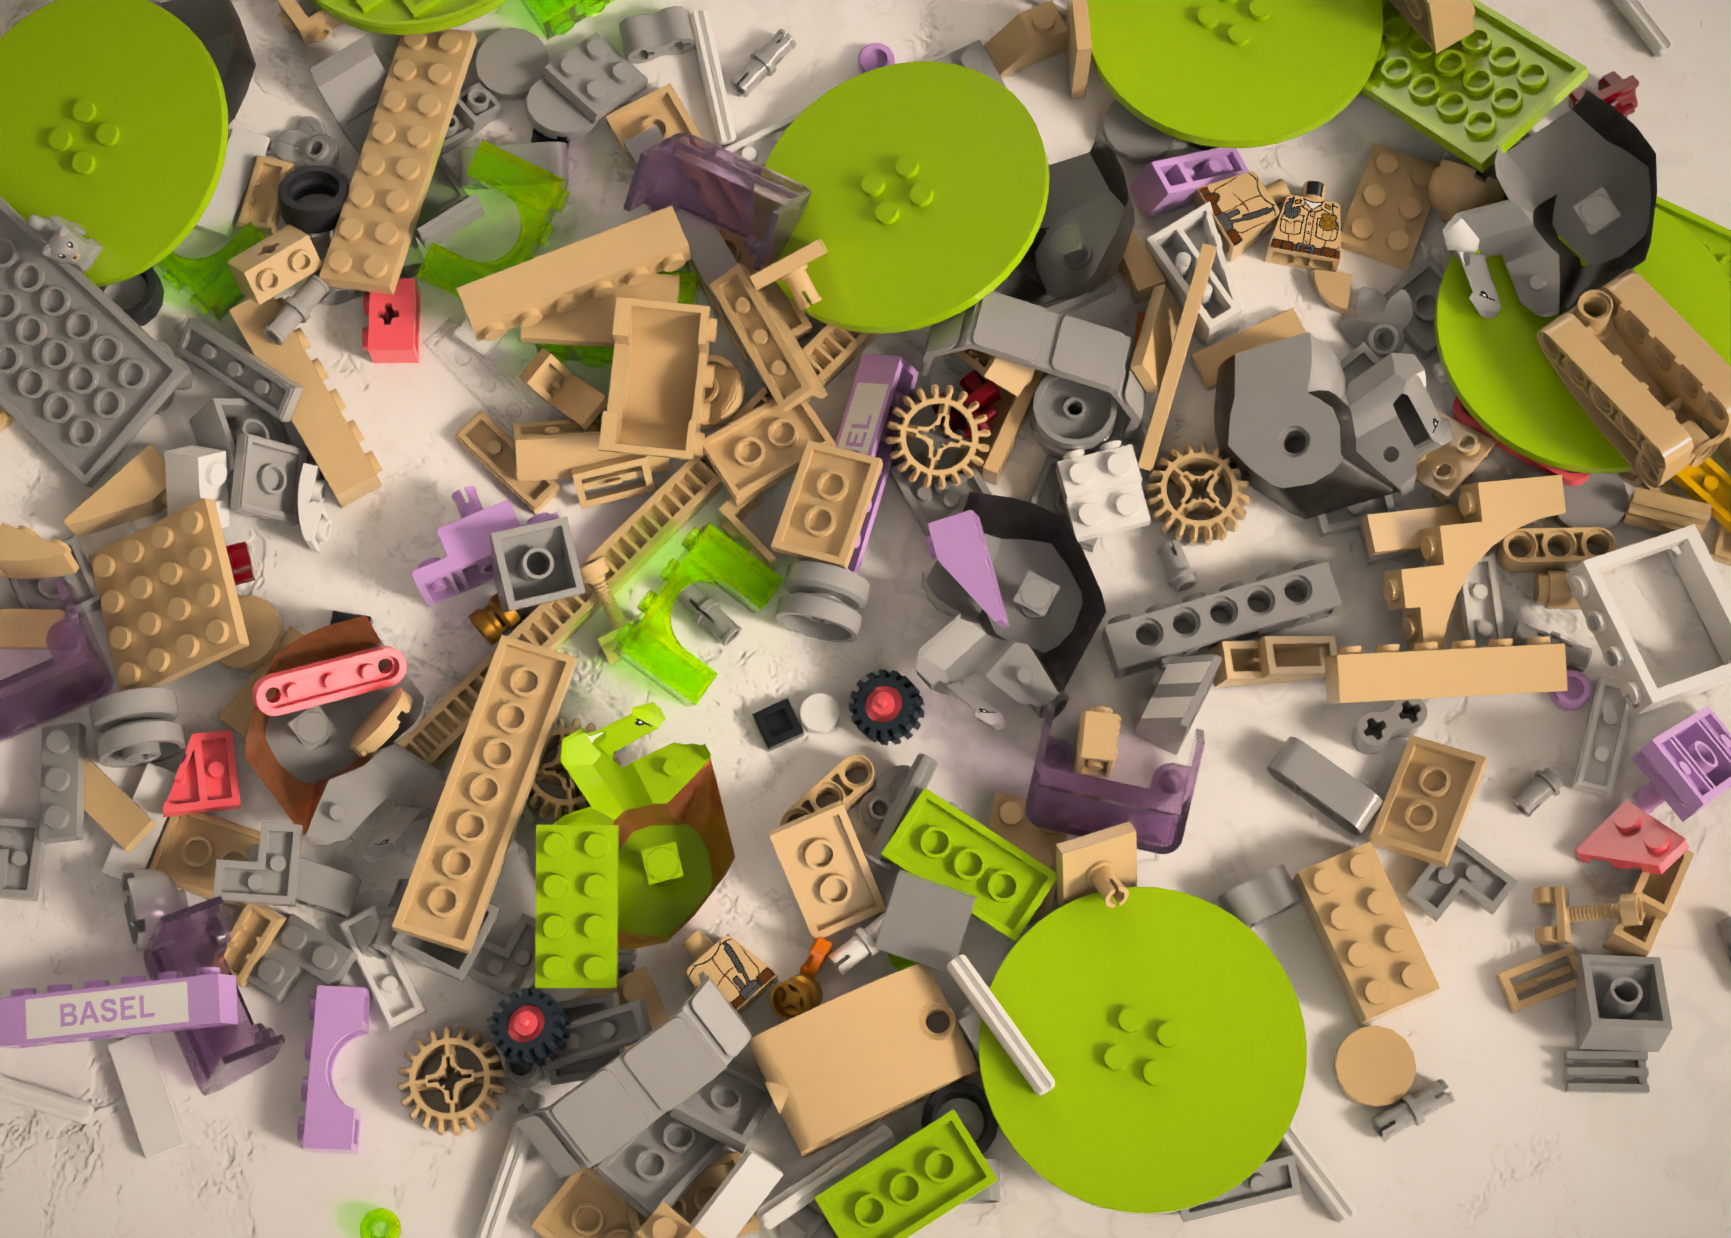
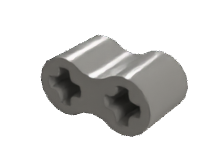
M682 6L668 7L653 14L633 15L625 18L619 24L627 60L631 63H645L664 55L683 54L695 46L688 13Z
M1422 699L1396 700L1392 707L1386 711H1372L1364 714L1352 731L1351 739L1353 745L1363 754L1372 755L1381 751L1386 743L1393 738H1407L1410 735L1416 734L1427 718L1426 705ZM1403 711L1405 715L1412 713L1414 718L1412 721L1408 718L1401 720L1399 715ZM1368 727L1370 731L1378 730L1380 734L1375 738L1373 735L1366 736L1364 732Z
M1284 864L1276 866L1226 891L1217 898L1223 910L1235 916L1249 928L1294 907L1303 900Z

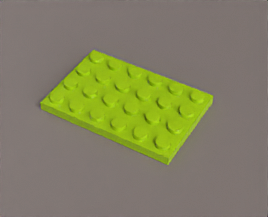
M1382 0L1383 34L1380 51L1375 67L1359 93L1482 173L1495 163L1498 150L1497 144L1502 148L1503 154L1506 153L1588 78L1586 66L1478 0H1471L1475 8V14L1473 15L1475 32L1437 54L1388 0Z

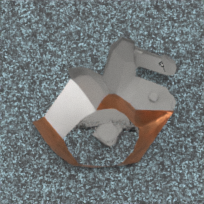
M364 615L324 626L301 636L275 653L266 675L384 644L367 616ZM387 658L379 662V671L386 669L388 665ZM407 674L394 686L280 716L266 715L257 709L256 706L254 707L246 736L245 759L292 822L303 826V836L314 844L329 845L335 841L346 840L377 806L385 800L400 804L401 811L365 847L363 859L370 864H376L394 850L393 841L415 820L423 819L435 812L445 786L439 770L397 744L398 741L416 730L423 719L425 706L428 703L427 692L423 697ZM275 687L267 690V700H271L275 697ZM403 688L413 698L410 712L405 714L401 711L398 715V720L401 722L392 736L375 752L367 753L365 757H360L349 746L354 733L368 714L387 695L396 689Z

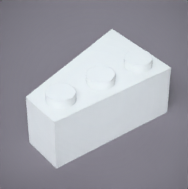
M1210 201L1148 237L1145 243L1166 280L1165 284L1179 304L1182 312L1202 244L1216 246V255L1194 327L1195 332L1205 346L1236 328L1242 312L1229 266L1227 267L1222 250L1221 237L1217 233Z

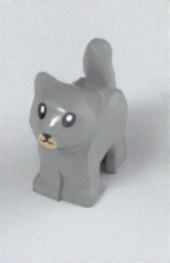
M32 215L28 218V225L38 231L40 240L46 245L41 250V253L61 264L70 263L82 272H87L103 249L96 240L92 238L87 239L82 236L85 235L86 231L78 223L69 222L57 215L50 216L49 218Z

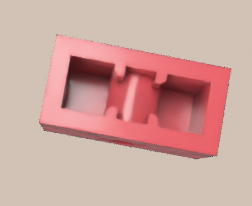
M399 278L394 295L364 292L363 309L364 314L369 315L368 327H363L362 347L363 350H368L373 363H419L421 291L416 278ZM390 317H395V318H392L391 325H386V324H389V322H390Z

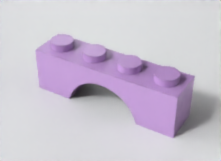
M317 985L316 996L310 997L308 1014L309 1020H314L313 1036H307L305 1043V1059L310 1061L309 1077L304 1076L301 1085V1099L306 1101L305 1117L299 1118L297 1127L298 1142H303L302 1148L308 1152L358 1154L361 1113L347 1106L339 1098L333 1083V1069L341 1050L352 1040L369 1033L372 993L366 987Z

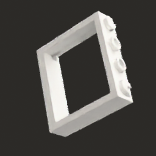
M1695 524L1584 560L1565 575L1572 590L1570 593L1576 599L1586 619V625L1589 631L1593 633L1603 653L1604 662L1610 668L1621 690V696L1625 698L1633 716L1731 682V595ZM1667 550L1724 665L1657 689L1600 572Z

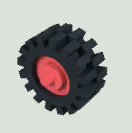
M886 669L879 670V675L877 676L871 672L866 675L869 680L865 683L860 679L856 684L860 688L859 691L855 692L852 690L850 695L854 703H849V711L853 713V716L850 717L857 728L875 743L878 741L881 745H888L889 741L895 745L900 744V738L903 736L907 740L913 736L910 733L913 727L916 730L920 728L921 724L918 722V718H924L925 713L921 708V705H925L924 700L919 695L920 691L905 675L902 676L894 670L891 673Z
M529 988L521 989L522 996H519L515 991L508 994L512 1000L509 1004L503 999L500 1001L498 1006L503 1011L501 1013L493 1012L491 1018L497 1024H490V1032L495 1035V1037H492L494 1044L514 1064L518 1066L522 1064L525 1068H533V1062H535L539 1067L546 1065L544 1058L547 1056L552 1061L558 1058L553 1052L556 1048L564 1051L567 1045L562 1041V1038L570 1037V1031L566 1028L567 1025H570L569 1018L564 1014L566 1013L564 1009L548 993L545 994L542 990L536 988L534 992Z

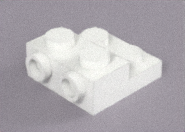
M1111 441L1099 447L1100 452L1088 455L1085 454L1083 449L1073 450L1065 453L1062 456L1063 460L1057 462L1056 475L1072 533L1078 542L1150 525L1151 518L1141 486L1142 477L1132 444L1123 446L1122 441Z

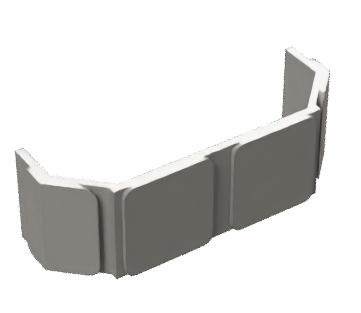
M368 35L363 36L309 69L314 84L359 156L388 75L378 59ZM439 155L414 231L415 237L426 250L485 215L477 194L469 196L461 188L460 182L441 155Z
M994 291L963 312L933 324L922 359L924 365L921 375L927 376L934 357L974 349L1109 392L1127 413L1122 438L1126 440L1132 430H1136L1141 422L1147 392L1130 368L1135 348L1130 342L1131 337L1125 336L1120 331L1073 316H1062L1049 312L1041 306Z
M704 971L699 974L701 985L677 1013L550 1106L529 1112L524 1104L518 1107V1115L515 1116L516 1124L559 1178L575 1174L587 1167L590 1169L595 1164L603 1161L645 1130L648 1125L716 1078L751 1040L753 1035L748 1025L712 978L706 975Z

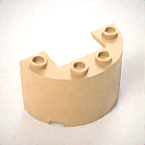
M616 297L612 330L615 345L607 411H603L599 451L694 460L695 456L703 455L705 433H701L700 429L701 425L708 426L710 417V403L704 402L705 388H713L715 365H708L709 342H715L717 334V319L710 318V306Z

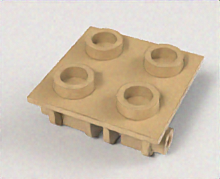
M1438 411L1441 418L1449 420L1453 439L1451 442L1417 459L1415 481L1434 490L1431 493V497L1437 503L1443 504L1445 501L1453 499L1454 492L1460 485L1466 484L1468 481L1467 477H1471L1475 473L1474 469L1478 464L1489 457L1490 450L1497 442Z

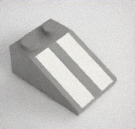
M1215 654L1172 657L1167 668L1159 665L1150 683V687L1156 690L1149 702L1142 699L1132 719L1138 723L1135 735L1177 755L1212 686L1222 657Z

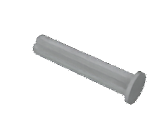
M924 754L916 756L868 853L863 852L866 858L889 870L892 866L888 865L890 861L882 857L881 853L923 789L928 787L938 767L936 760Z

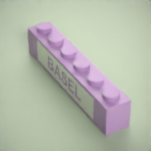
M862 355L859 368L855 372L854 384L848 403L844 408L839 433L834 441L837 448L881 458L883 462L881 473L847 569L856 574L859 573L893 459H890L889 454L896 451L898 444H886V438L897 437L898 430L887 428V423L895 422L900 424L902 418L895 416L892 411L897 407L906 413L908 407L902 399L905 396L912 398L919 372L902 356Z
M204 967L195 969L196 976L183 977L182 971L158 973V980L146 981V976L139 975L121 977V984L109 986V980L85 981L84 989L72 990V984L47 986L48 993L36 994L35 988L11 990V997L0 998V1048L20 1049L238 1025L236 976L221 974L220 967Z

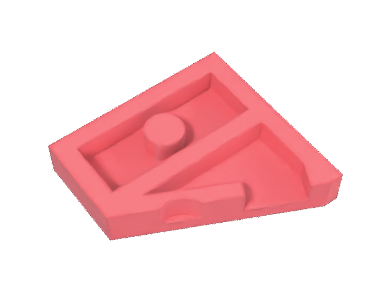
M232 730L193 733L186 748L182 764L179 765L167 801L163 805V817L241 809Z
M1625 800L1574 852L1577 859L1583 863H1589L1590 859L1611 862L1612 867L1638 868L1643 872L1662 875L1689 846L1686 838L1630 801Z

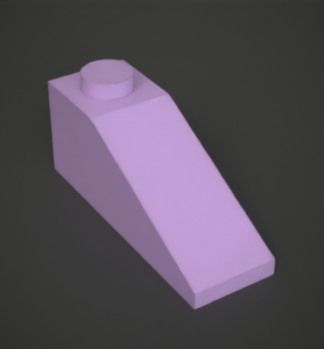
M1214 148L1151 162L1129 188L1144 216L1149 218L1175 212L1191 205L1195 201L1197 189L1249 172L1236 148Z
M968 510L927 523L930 536H926L925 540L931 558H937L942 566L1002 629L1010 627L979 516L973 510Z

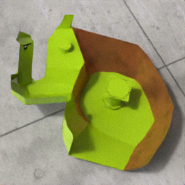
M654 702L632 707L630 715L595 732L586 733L581 728L562 741L561 762L590 807L566 814L553 825H619L618 949H637L668 942L696 915L727 874L735 858L710 758L711 753L705 743L704 745L673 742L625 767L620 766L613 760L615 751L658 729L663 721L666 720L661 708L656 706Z

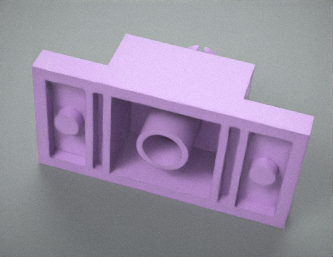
M474 486L464 487L469 499L468 503L465 502L460 489L452 494V499L455 501L462 519L436 529L447 557L443 559L439 557L427 559L418 565V569L411 571L415 584L427 607L494 580L490 534L520 527L509 499L483 510ZM547 512L540 513L531 517L526 525L557 519L559 515L557 512L550 515Z
M1709 706L1655 737L1644 745L1638 754L1631 758L1650 781L1644 788L1633 794L1636 805L1648 814L1652 813L1656 807L1666 801L1680 820L1684 822L1731 788V733Z

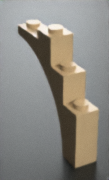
M1562 475L1479 482L1460 486L1459 509L1463 515L1464 523L1422 529L1421 552L1426 559V567L1384 572L1385 580L1382 591L1384 599L1388 603V611L1403 609L1401 631L1406 639L1407 651H1414L1413 643L1437 642L1438 650H1443L1447 622L1456 596L1472 568L1492 546L1514 530L1533 521L1566 513Z

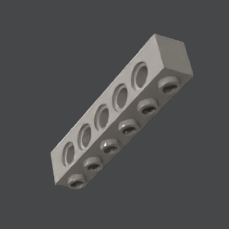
M1315 560L1305 561L1294 566V571L1279 575L1278 571H1270L1256 578L1257 581L1242 586L1240 581L1232 582L1222 586L1219 589L1220 592L1205 596L1204 592L1194 593L1183 598V603L1168 607L1167 603H1161L1145 610L1146 614L1131 618L1130 614H1122L1108 621L1109 624L1104 626L1102 638L1115 678H1122L1159 667V665L1169 664L1172 657L1197 656L1210 652L1211 648L1222 641H1248L1337 615L1342 606V601L1328 561L1316 564ZM1289 588L1298 589L1303 594L1304 600L1300 602L1289 600L1285 595V590ZM1251 599H1259L1266 604L1267 610L1262 613L1254 612L1249 608L1247 602ZM1218 609L1228 613L1230 621L1223 624L1217 623L1212 619L1210 613ZM1179 620L1187 621L1192 625L1193 632L1190 634H1180L1174 629L1173 623ZM1141 631L1151 632L1155 636L1156 642L1152 645H1143L1137 640L1136 634Z

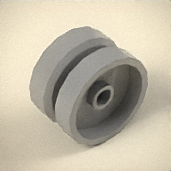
M1049 374L1042 379L1034 395L1031 429L1034 439L1046 454L1063 459L1062 456L1065 453L1078 449H1083L1086 455L1100 452L1099 447L1109 442L1113 435L1118 402L1109 392Z
M794 561L788 564L784 588L790 593L780 597L775 614L776 621L794 632L825 641L853 642L857 640L862 624V616L856 610L866 607L871 584L864 577L852 571L830 564L813 561Z
M146 687L113 693L92 703L89 708L92 729L101 734L95 742L98 762L106 767L128 768L144 766L147 763L161 762L183 752L186 747L183 727L179 723L173 722L180 713L177 694L173 690L163 687Z

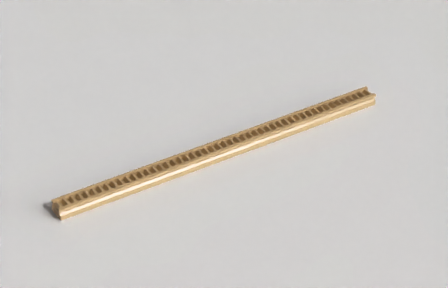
M827 325L802 350L822 385L826 388L880 334L849 331ZM763 387L724 426L773 399L774 397L770 390L766 392ZM811 395L806 399L810 403L815 396ZM704 454L702 456H695L694 460H688L583 562L585 563L598 556H603L609 568V571L605 574L606 584L609 585L608 587H610L613 595L724 487ZM584 583L586 593L540 604L508 637L557 651L602 607V603L599 602L600 600H598V596L594 592L595 589L592 588L593 586L589 583ZM496 648L421 720L415 731L401 739L397 744L434 768H437L461 744ZM390 801L396 808L400 805Z

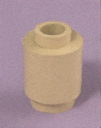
M1546 570L1544 574L1537 573L1533 586L1534 603L1543 605L1545 609L1581 610L1576 599L1570 593L1572 590L1565 578V575L1570 571Z

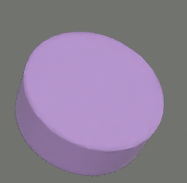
M881 43L866 45L858 55L860 74L895 64L892 50Z
M1567 670L1568 691L1549 693L1552 702L1558 708L1565 711H1575L1584 706L1589 700L1591 684L1588 678L1581 672Z

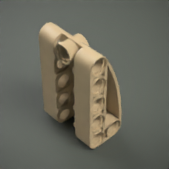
M1627 269L1599 290L1584 292L1579 297L1577 306L1537 332L1536 339L1540 348L1568 391L1630 467L1649 486L1658 488L1690 465L1692 468L1699 466L1715 452L1719 443L1731 435V366L1636 271ZM1592 312L1597 314L1599 317H1593L1588 315L1587 313Z
M920 963L821 1004L756 1035L748 1042L765 1078L764 1083L779 1115L783 1116L802 1158L813 1155L929 1098L936 1090L951 1083L962 1082L980 1072V1067L956 1020L955 1013L950 1008L931 967ZM934 1014H942L949 1020L950 1025L942 1033H933L926 1025L928 1018Z

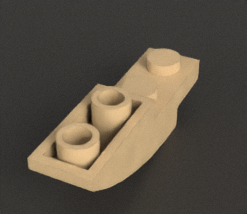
M5 523L1 524L0 577L14 579L59 577L76 573L80 566L71 554L72 549L66 543L55 538H51L50 541L40 538L36 532L22 525L15 528Z

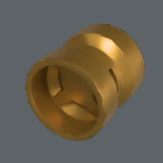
M498 593L489 599V603L484 609H476L468 616L474 627L491 646L500 640L502 633L506 629H514L522 622L521 617L515 610L502 613ZM492 611L497 616V618L502 622V624H500L496 617L491 613Z
M798 974L778 983L772 989L770 1005L773 1012L779 1018L787 1021L819 1006L823 999V991L815 977L809 974Z

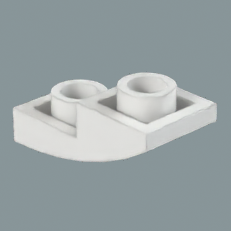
M303 463L298 488L299 521L307 545L311 551L319 553L322 541L327 542L332 527V521L329 519L323 505L318 504V502L322 503L325 499L327 481L318 466Z

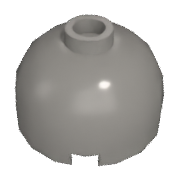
M137 869L123 872L122 891H130V896H127V903H124L131 939L133 944H136V950L151 949L167 943L175 937L180 929L182 914L189 912L185 890H177L172 878L162 871Z

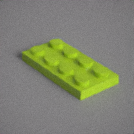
M927 788L923 789L881 853L882 857L905 872L977 896L971 915L1014 943L1017 942L1057 880V873Z
M536 825L535 988L618 987L619 825Z
M953 1109L815 1196L814 1199L838 1238H909L996 1183L998 1178Z

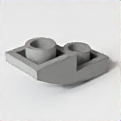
M481 81L460 92L440 152L441 156L474 136L503 112L504 107Z

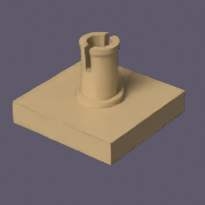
M818 239L750 276V279L756 290L778 279L781 282L785 280L799 306V310L802 311L810 306L803 291L807 293L812 305L822 300L805 270L808 268L807 263L826 254L828 250L822 239Z
M1130 821L1056 844L1057 900L1059 907L1096 892L1100 893L1104 903L1110 908H1115V903L1111 896L1114 897L1118 906L1123 905L1127 901L1129 891L1126 887H1137L1136 830Z

